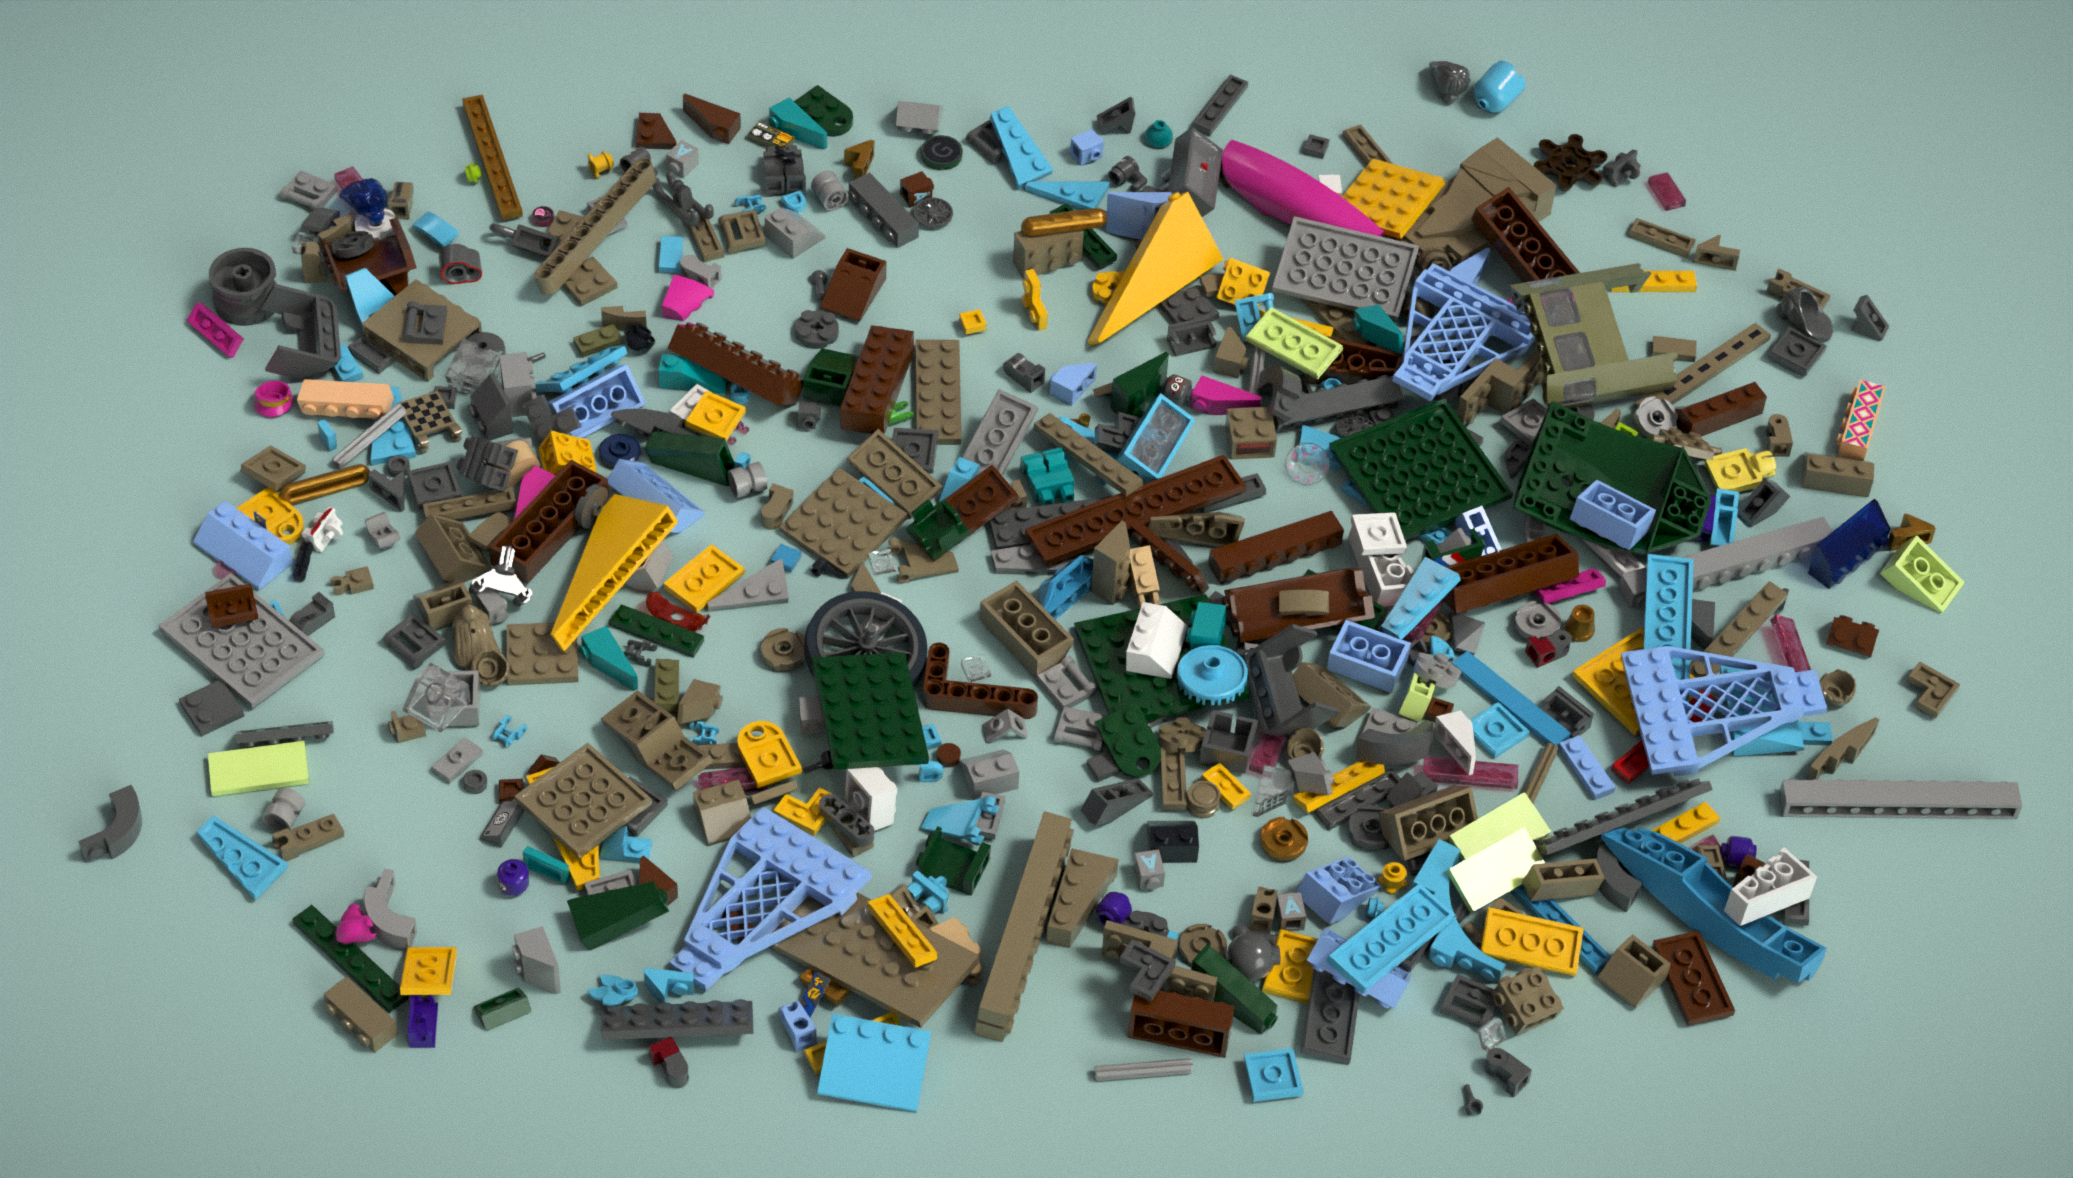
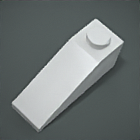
M1461 710L1436 716L1434 728L1436 739L1468 775H1473L1476 753L1471 720Z

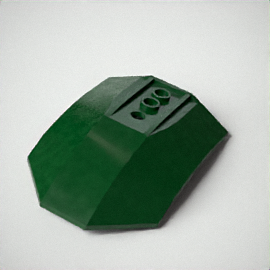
M1552 401L1528 452L1517 483L1513 509L1574 537L1619 551L1648 554L1698 538L1704 525L1711 498L1684 446L1677 447L1628 434L1591 420ZM1561 479L1569 481L1570 487L1563 485ZM1599 480L1655 509L1656 512L1648 533L1628 550L1570 520L1576 499L1582 493L1581 487H1589L1593 482Z

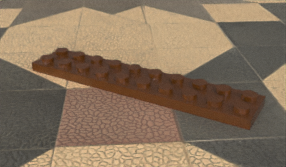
M1223 454L1143 484L1142 487L1127 497L1120 493L1026 528L1025 536L1045 566H1049L1094 549L1121 521L1126 523L1127 533L1131 535L1133 531L1129 524L1135 518L1148 528L1151 517L1186 514L1244 492L1246 484Z

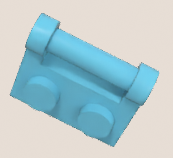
M1273 293L1235 300L1244 344L1249 343L1246 341V335L1261 319L1258 304L1264 303L1266 312L1270 307L1274 308Z

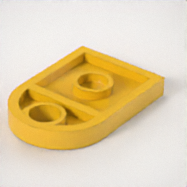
M269 487L236 508L254 521V511L266 520L267 530L288 545L299 540L304 531V521L300 512L287 501H283L280 495ZM286 530L294 531L290 535L283 534Z
M755 721L741 729L737 739L738 751L757 788L802 773V767L786 736L776 724L768 721ZM754 731H760L763 733L759 737L751 735V733Z

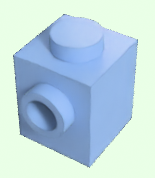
M1091 129L1071 138L1070 153L1080 165H1084L1102 157L1104 141L1101 136H1098Z

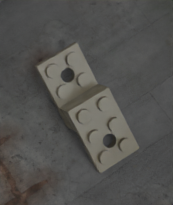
M1535 351L1519 370L1495 358L1460 396L1457 416L1466 427L1468 423L1472 424L1477 413L1480 410L1483 411L1487 405L1503 414L1520 406L1525 397L1528 398L1532 394L1534 387L1537 384L1540 385L1545 378L1541 356Z
M638 690L600 718L604 726L628 742L642 766L675 790L685 785L687 781L713 762L707 752L683 735L673 715Z
M1106 921L1101 956H1105L1110 960L1120 961V956L1133 939L1176 961L1178 940ZM1175 966L1159 991L1175 992L1179 995L1200 997L1214 1002L1218 977Z

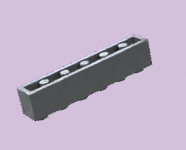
M1382 375L1370 381L1363 379L1351 385L1344 383L1332 389L1320 388L1308 394L1301 392V397L1295 401L1291 420L1287 422L1273 415L1275 432L1281 433L1300 429L1302 425L1310 427L1329 423L1350 416L1367 415L1369 411L1390 407V409L1399 408L1404 398L1400 386L1392 381L1393 376L1389 377L1388 375Z

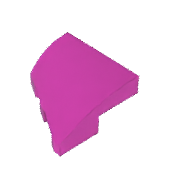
M674 275L662 304V317L685 321L691 312L697 311L702 307V302L705 299L714 297V290L692 279Z

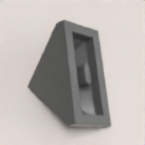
M1451 611L1449 618L1453 650L1461 653L1469 651L1474 655L1485 622Z

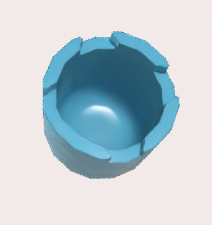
M1502 60L1498 61L1475 84L1473 95L1480 108L1491 113L1501 112L1525 90L1526 83L1522 75L1518 76L1512 64Z

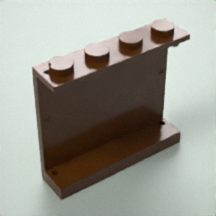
M398 217L389 219L394 235L376 240L374 246L369 251L355 257H335L326 239L322 240L325 247L321 249L323 258L334 286L339 285L341 292L349 289L345 276L362 268H366L377 280L417 268L412 250Z

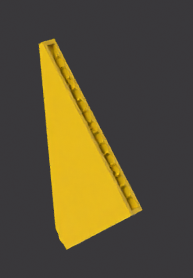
M1175 192L1167 197V202L1161 205L1087 341L1088 345L1101 343L1224 260L1188 192L1182 194Z
M614 494L603 506L601 513L596 519L551 632V636L562 651H565L676 526L678 520L669 506Z

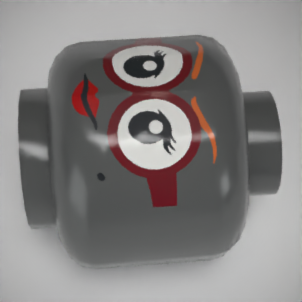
M1175 374L1164 379L1160 389L1161 394L1177 406H1183L1187 401H1191V393L1193 391L1191 380Z

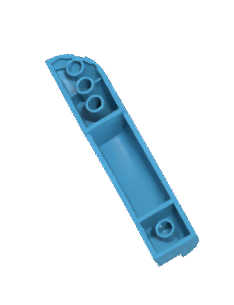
M1620 827L1601 834V839L1637 880L1642 882V885L1656 899L1695 931L1699 930L1701 936L1726 953L1774 980L1782 974L1787 979L1796 983L1803 979L1809 981L1818 970L1824 958L1826 947L1786 927L1769 915L1740 926L1724 912L1733 887L1707 863L1708 858L1660 833L1643 828H1638L1637 831H1626L1625 827Z

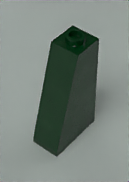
M653 432L650 439L646 442L645 451L651 463L724 486L730 485L728 470L734 469V461L725 438Z
M654 881L573 898L567 901L580 939L589 950L669 912L666 904L669 901L668 895L664 888L659 889Z
M1207 944L1192 960L1191 970L1218 977L1214 1002H1224L1235 1006L1233 1017L1259 1034H1262L1267 1028L1271 1029L1278 1019V1016H1276L1278 1005L1211 946Z

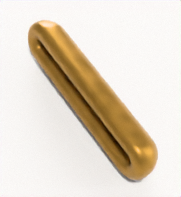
M1090 208L1031 216L1023 220L1021 230L1027 236H1040L1098 228L1106 224L1107 214L1101 208Z
M356 464L292 482L281 489L280 497L283 501L295 505L362 486L369 481L368 474L370 470L363 464Z

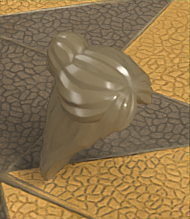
M467 604L463 607L462 611L454 617L452 622L453 658L458 666L465 668L467 671H471L472 659L478 652L490 649L500 653L490 625L491 621L488 619L489 616L472 604Z

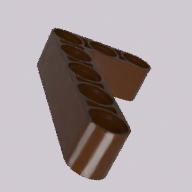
M941 642L934 643L929 647L923 686V704L926 708L937 711L996 716L1009 709L1023 719H1031L1036 716L1038 694L1033 689L947 680L949 647Z

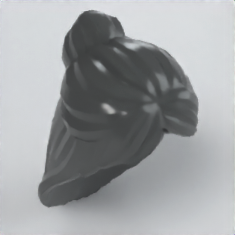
M1448 61L1429 62L1436 85L1442 93L1441 98L1448 104L1455 102L1458 96L1464 93L1471 81L1470 71L1464 66Z
M1798 286L1788 291L1782 297L1781 303L1776 307L1779 317L1789 319L1793 325L1813 339L1828 341L1831 339L1833 334L1832 321L1822 311L1816 296L1810 289Z

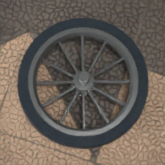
M855 591L831 598L815 612L806 630L804 655L808 669L813 677L812 657L905 652L913 687L925 668L927 639L921 623L905 605L883 594ZM855 615L870 616L866 633L862 632ZM848 616L855 634L837 620ZM873 616L887 621L876 634V626L872 625ZM891 626H894L901 633V635L878 640ZM831 627L846 639L824 634ZM906 642L908 652L887 647ZM823 644L844 649L825 654Z

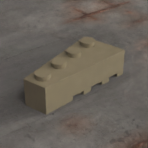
M1071 849L1048 923L1047 943L1068 948L1072 946L1085 926L1086 920L1096 909L1097 903L1101 897H1104L1109 885L1117 877L1119 859Z

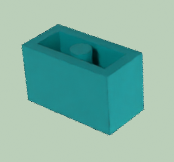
M1198 602L1197 610L1192 611L1191 624L1193 627H1188L1187 631L1190 651L1206 645L1220 646L1226 622V605Z

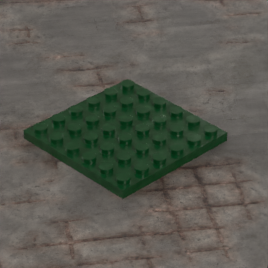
M1445 398L1329 443V450L1374 514L1396 513L1405 541L1455 522L1456 517L1480 506L1485 510L1510 500L1513 496V492Z
M1207 594L1158 605L1166 606L1188 627L1192 628V611L1197 610L1198 602L1210 603ZM1140 609L1074 623V630L1108 715L1136 701L1147 721L1212 707L1211 700H1206L1205 705L1202 704V700L1197 703L1196 696H1193L1190 700L1189 695L1185 696L1184 689L1180 690L1178 685V664L1182 657L1190 651V641H1187V633L1173 677L1169 679L1126 671V652ZM1223 633L1220 646L1230 649ZM1244 686V692L1240 696L1235 694L1234 701L1249 698L1247 686ZM1221 699V704L1227 703L1226 699Z

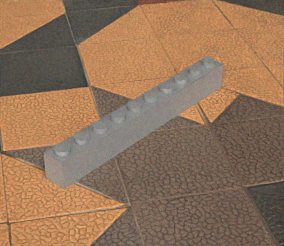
M1820 517L1680 558L1694 559L1693 590L1705 589L1710 585L1725 583L1731 579L1746 577L1755 572L1766 571L1769 568L1780 565L1784 566L1793 561L1805 560L1814 555L1825 554L1832 550L1836 535L1825 518ZM1646 567L1621 575L1618 589L1630 609L1645 606Z
M1789 779L1782 781L1779 791L1782 817L2017 819L2022 808L2018 782L2006 781L1938 782L1935 780L1844 781L1841 779Z

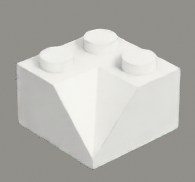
M880 767L847 769L844 802L874 827V831L894 824L897 795L895 783L886 777Z

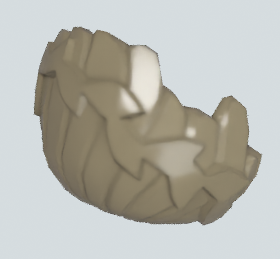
M487 649L478 652L474 656L471 671H479L481 685L493 687L506 680L509 675L510 665L503 654L496 650Z
M1837 669L1829 674L1825 673L1819 681L1824 700L1830 703V705H1845L1855 695L1856 680L1847 671Z
M1311 728L1296 730L1288 740L1286 753L1290 759L1315 752L1320 760L1324 752L1323 738H1321V735L1316 730Z

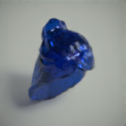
M369 178L356 181L343 188L339 193L341 199L349 204L359 215L367 217L370 222L380 224L384 219V209L388 198L386 190L378 180Z

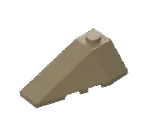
M1223 512L1155 516L1150 518L1148 528L1158 537L1221 547L1239 540L1245 519L1240 515Z

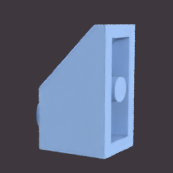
M1092 362L1063 366L1057 373H1053L1049 380L1050 395L1072 406L1096 379L1097 364Z

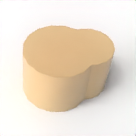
M514 441L506 445V447L518 450L512 470L491 464L494 467L511 472L506 487H513L521 483L524 474L529 472L534 466L540 468L538 458L525 441Z

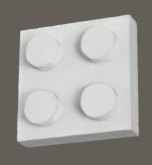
M1396 513L1352 515L1350 521L1361 555L1400 554L1406 552L1407 546Z

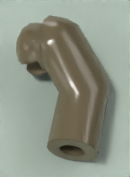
M1468 921L1462 930L1480 950L1483 931Z

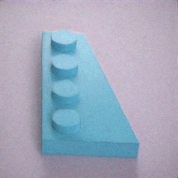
M611 346L587 358L588 362L576 363L570 366L568 371L557 372L551 375V381L549 382L539 381L535 383L536 391H559L561 394L572 390L574 384L586 382L589 379L588 376L603 372L605 366L620 362V358L628 354L625 346Z
M1425 557L1382 625L1383 631L1390 636L1402 640L1461 580L1459 574Z
M214 815L197 831L198 838L255 901L288 869L286 861Z

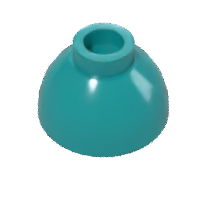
M1156 120L1146 129L1144 140L1152 147L1164 148L1172 143L1173 133L1163 120Z

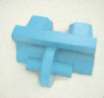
M918 870L912 874V883L907 888L914 900L916 901L922 896L925 899L922 904L928 905L933 914L937 911L944 914L948 910L946 904L949 899L947 895L949 890L945 887L947 879L943 876H939L936 879L930 876L927 879Z

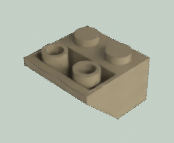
M457 580L413 595L426 624L434 630L452 624L454 617L462 611V608L467 604H472V598L464 583Z
M1632 934L1616 949L1597 979L1636 1009L1667 979L1671 963Z

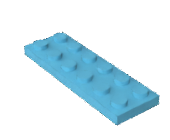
M1419 883L1332 952L1326 961L1363 994L1451 923L1456 914Z

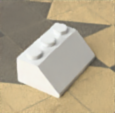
M1143 602L1126 652V671L1172 679L1188 626L1166 606Z

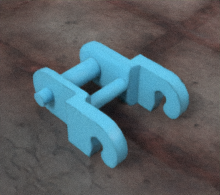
M745 195L735 199L736 206H739L740 201L742 206H750V208L743 211L755 209L756 213H761L766 210V205L760 202L762 200L761 195L750 197Z
M506 715L500 721V727L493 732V739L497 740L499 738L505 741L506 747L512 744L515 739L519 740L523 736V731H527L528 728L527 725L522 724L517 730L511 731L507 729V721L510 722L512 719L510 715ZM505 731L510 734L508 737L503 735Z
M697 721L696 725H694V722H690L689 727L691 729L702 731L701 736L694 737L691 742L695 745L717 743V740L714 738L715 734L719 733L717 726L706 725L703 721ZM705 733H710L709 737H705L704 735Z

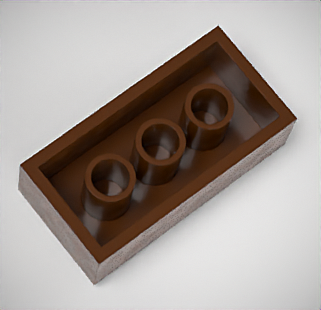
M1158 991L1152 1002L1134 994L1130 1011L1128 1038L1225 1058L1231 1035L1235 1006L1224 1002L1204 1000L1200 997L1183 996L1175 992Z

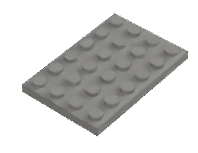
M1294 216L1273 283L1272 292L1352 311L1379 304L1391 320L1398 321L1419 251V245Z
M230 573L159 625V629L216 679L222 680L229 690L253 709L324 656V650L254 592L259 619L212 628L205 593L216 589L245 585Z

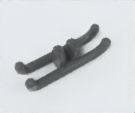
M672 171L666 173V178L672 190L673 199L663 191L658 178L652 185L657 197L689 225L696 226L699 222V215L707 220L713 217V206L707 204L704 208L692 197L691 188L687 185L685 186L684 182L680 179L676 180ZM691 208L695 210L692 211L690 214L686 211Z

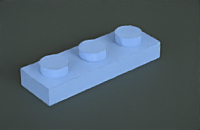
M1580 735L1559 743L1558 749L1593 800L1615 792V785Z

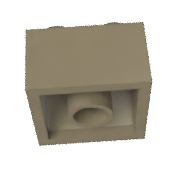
M739 779L693 792L694 811L708 846L729 841L751 819L747 798Z

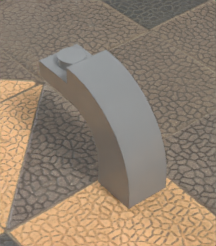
M384 868L381 877H377L375 886L366 887L364 895L366 915L370 917L373 923V927H370L373 934L376 933V937L381 942L392 948L407 951V948L412 946L417 934L416 920L412 917L399 915L388 908L387 905L396 882L394 870Z

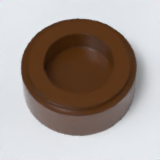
M953 743L942 744L937 750V760L945 767H953L961 759V750Z

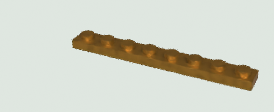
M483 94L462 98L463 107L501 219L507 220L522 217L523 211Z

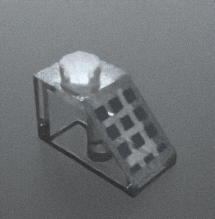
M1268 765L1264 766L1253 816L1259 817L1286 804L1288 794L1293 795L1295 781L1291 780L1293 771Z

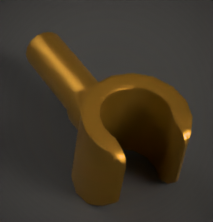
M1083 413L1078 419L1070 420L1088 428L1091 416Z

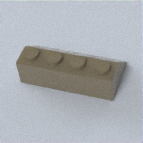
M1017 580L980 602L979 619L1036 678L1038 674L1057 665L1074 642V638Z
M1453 785L1378 812L1383 836L1403 861L1432 851L1439 839L1451 844L1447 839L1451 834L1478 819L1472 788L1460 785Z

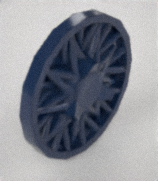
M626 434L611 435L605 438L599 446L600 459L610 467H615L619 459L637 461L641 453L639 442L634 437Z

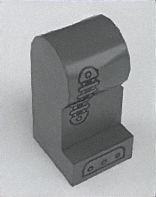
M1016 353L1003 363L1006 374L1030 393L1045 383V368L1040 364L1034 365L1021 353Z
M320 592L312 596L313 601L302 608V610L295 612L289 620L307 636L335 618L333 603Z
M1492 1048L1486 1056V1073L1492 1077L1499 1078L1507 1084L1506 1092L1512 1097H1515L1530 1082L1532 1069L1505 1050Z

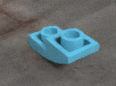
M429 211L413 224L416 231L429 236L432 243L442 247L451 244L459 235V232L453 226Z

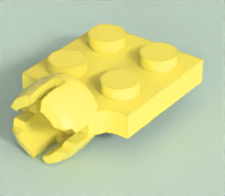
M1747 448L1716 455L1713 457V460H1704V465L1716 489L1736 492L1757 488L1763 481V478L1775 475L1774 470L1776 469L1774 457L1767 458L1772 456L1770 451L1752 454Z

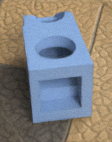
M795 1001L779 1007L778 1014L780 1020L792 1040V1046L795 1051L816 1045V1027L801 1003Z

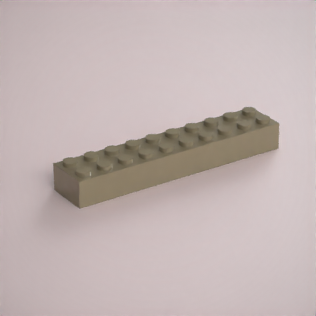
M1046 811L1043 812L979 1006L974 1034L1001 1042L1004 1041L1006 1033L1011 1034L1014 1016L1018 1012L1021 1002L1020 998L1026 988L1028 973L1030 974L1033 966L1034 954L1038 951L1040 936L1044 932L1047 921L1046 917L1050 913L1053 903L1052 899L1056 895L1059 885L1058 880L1062 876L1065 859L1068 857L1071 848V840L1074 829L1070 828L1071 818Z

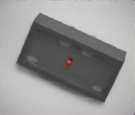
M1191 127L1175 139L1171 168L1161 175L1163 180L1169 179V182L1161 187L1160 190L1171 192L1172 194L1175 192H1179V194L1188 192L1201 217L1205 216L1215 209L1223 149L1194 127Z

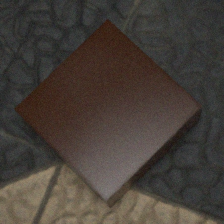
M1432 697L1424 719L1435 722L1436 716L1452 713L1454 704Z

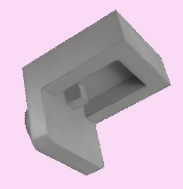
M385 512L365 519L370 540L379 548H388L394 542L401 540L398 531L390 525Z

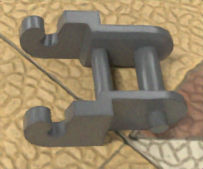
M629 640L627 643L629 649L623 652L626 658L637 661L639 665L650 666L652 660L647 658L645 661L641 652L644 650L656 651L657 644L653 643L651 646L648 640H643V642Z

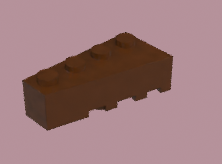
M1326 336L1343 345V351L1318 380L1308 375L1307 381L1309 384H1321L1329 378H1335L1342 384L1351 385L1363 379L1368 381L1375 380L1382 375L1394 376L1402 365L1403 353L1399 354L1390 350Z

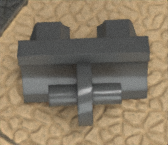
M1632 149L1627 154L1621 152L1616 156L1614 164L1607 163L1603 166L1604 176L1611 179L1612 186L1617 187L1628 177L1630 179L1639 177L1641 165L1636 159L1637 150Z

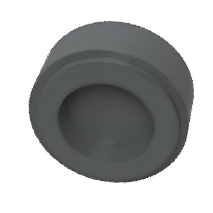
M400 455L390 458L387 462L388 473L392 477H396L404 471L406 476L407 471H410L409 460Z
M480 770L467 772L463 777L464 789L471 794L482 793L487 788L486 774Z

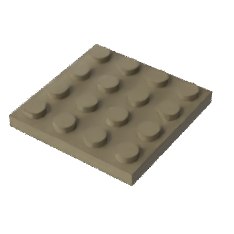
M839 467L779 526L781 533L819 559L825 560L829 566L844 573V576L849 578L908 519L905 511Z
M588 742L515 795V802L578 859L652 805V799Z

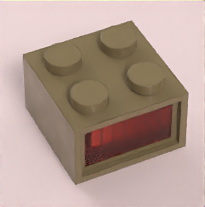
M1270 406L1227 409L1225 429L1231 460L1275 457L1277 437L1273 415L1269 413Z

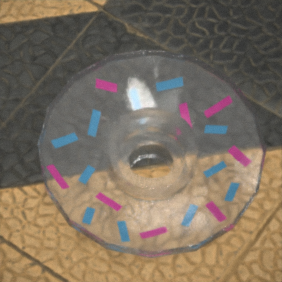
M1302 443L1290 450L1286 457L1285 467L1288 475L1294 481L1302 485H1313L1326 477L1329 472L1330 460L1322 447L1314 443ZM1309 464L1311 469L1306 470L1303 466Z

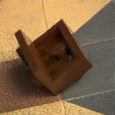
M252 584L216 589L205 593L212 628L259 619Z
M1839 615V618L1834 617L1826 644L1871 657L1879 629H1876L1872 623L1862 622L1858 624L1852 622L1853 619L1848 616Z

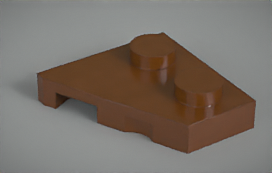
M639 112L636 148L671 150L677 145L674 136L660 113Z

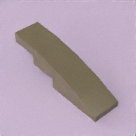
M1875 717L1864 722L1835 740L1811 764L1806 780L1818 779L1824 770L1834 774L1844 759L1854 763L1874 736L1880 719Z

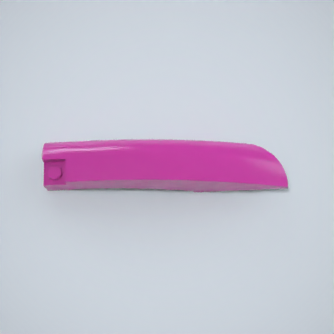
M1235 140L1229 141L1222 153V172L1225 179L1234 190L1265 216H1273L1289 225L1292 224L1295 216L1382 237L1384 231L1343 197L1307 173L1271 154Z

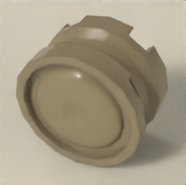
M1429 247L1418 258V265L1422 272L1425 269L1428 270L1433 263L1449 272L1451 270V262L1441 247Z
M1209 781L1193 783L1187 792V810L1189 813L1201 819L1214 816L1220 804L1221 794L1219 788Z

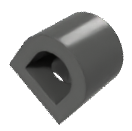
M799 401L798 428L815 429L816 420H821V407H817L815 402Z

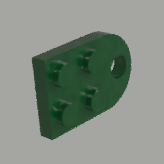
M816 85L794 101L827 132V136H840L852 128V110L819 85ZM836 123H843L844 125L839 126Z
M1137 701L1094 722L1110 756L1119 767L1121 773L1131 778H1142L1150 775L1157 768L1161 759L1160 745ZM1138 759H1145L1149 764V768L1147 770L1138 769L1136 761Z

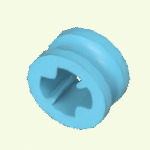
M735 383L731 386L730 397L733 402L744 404L750 399L749 390Z

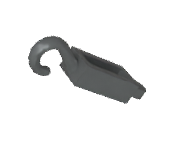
M495 223L489 226L490 231L512 238L511 245L547 258L561 244V239L557 236L518 224L516 230ZM545 239L551 241L548 251H544L540 247L541 242Z

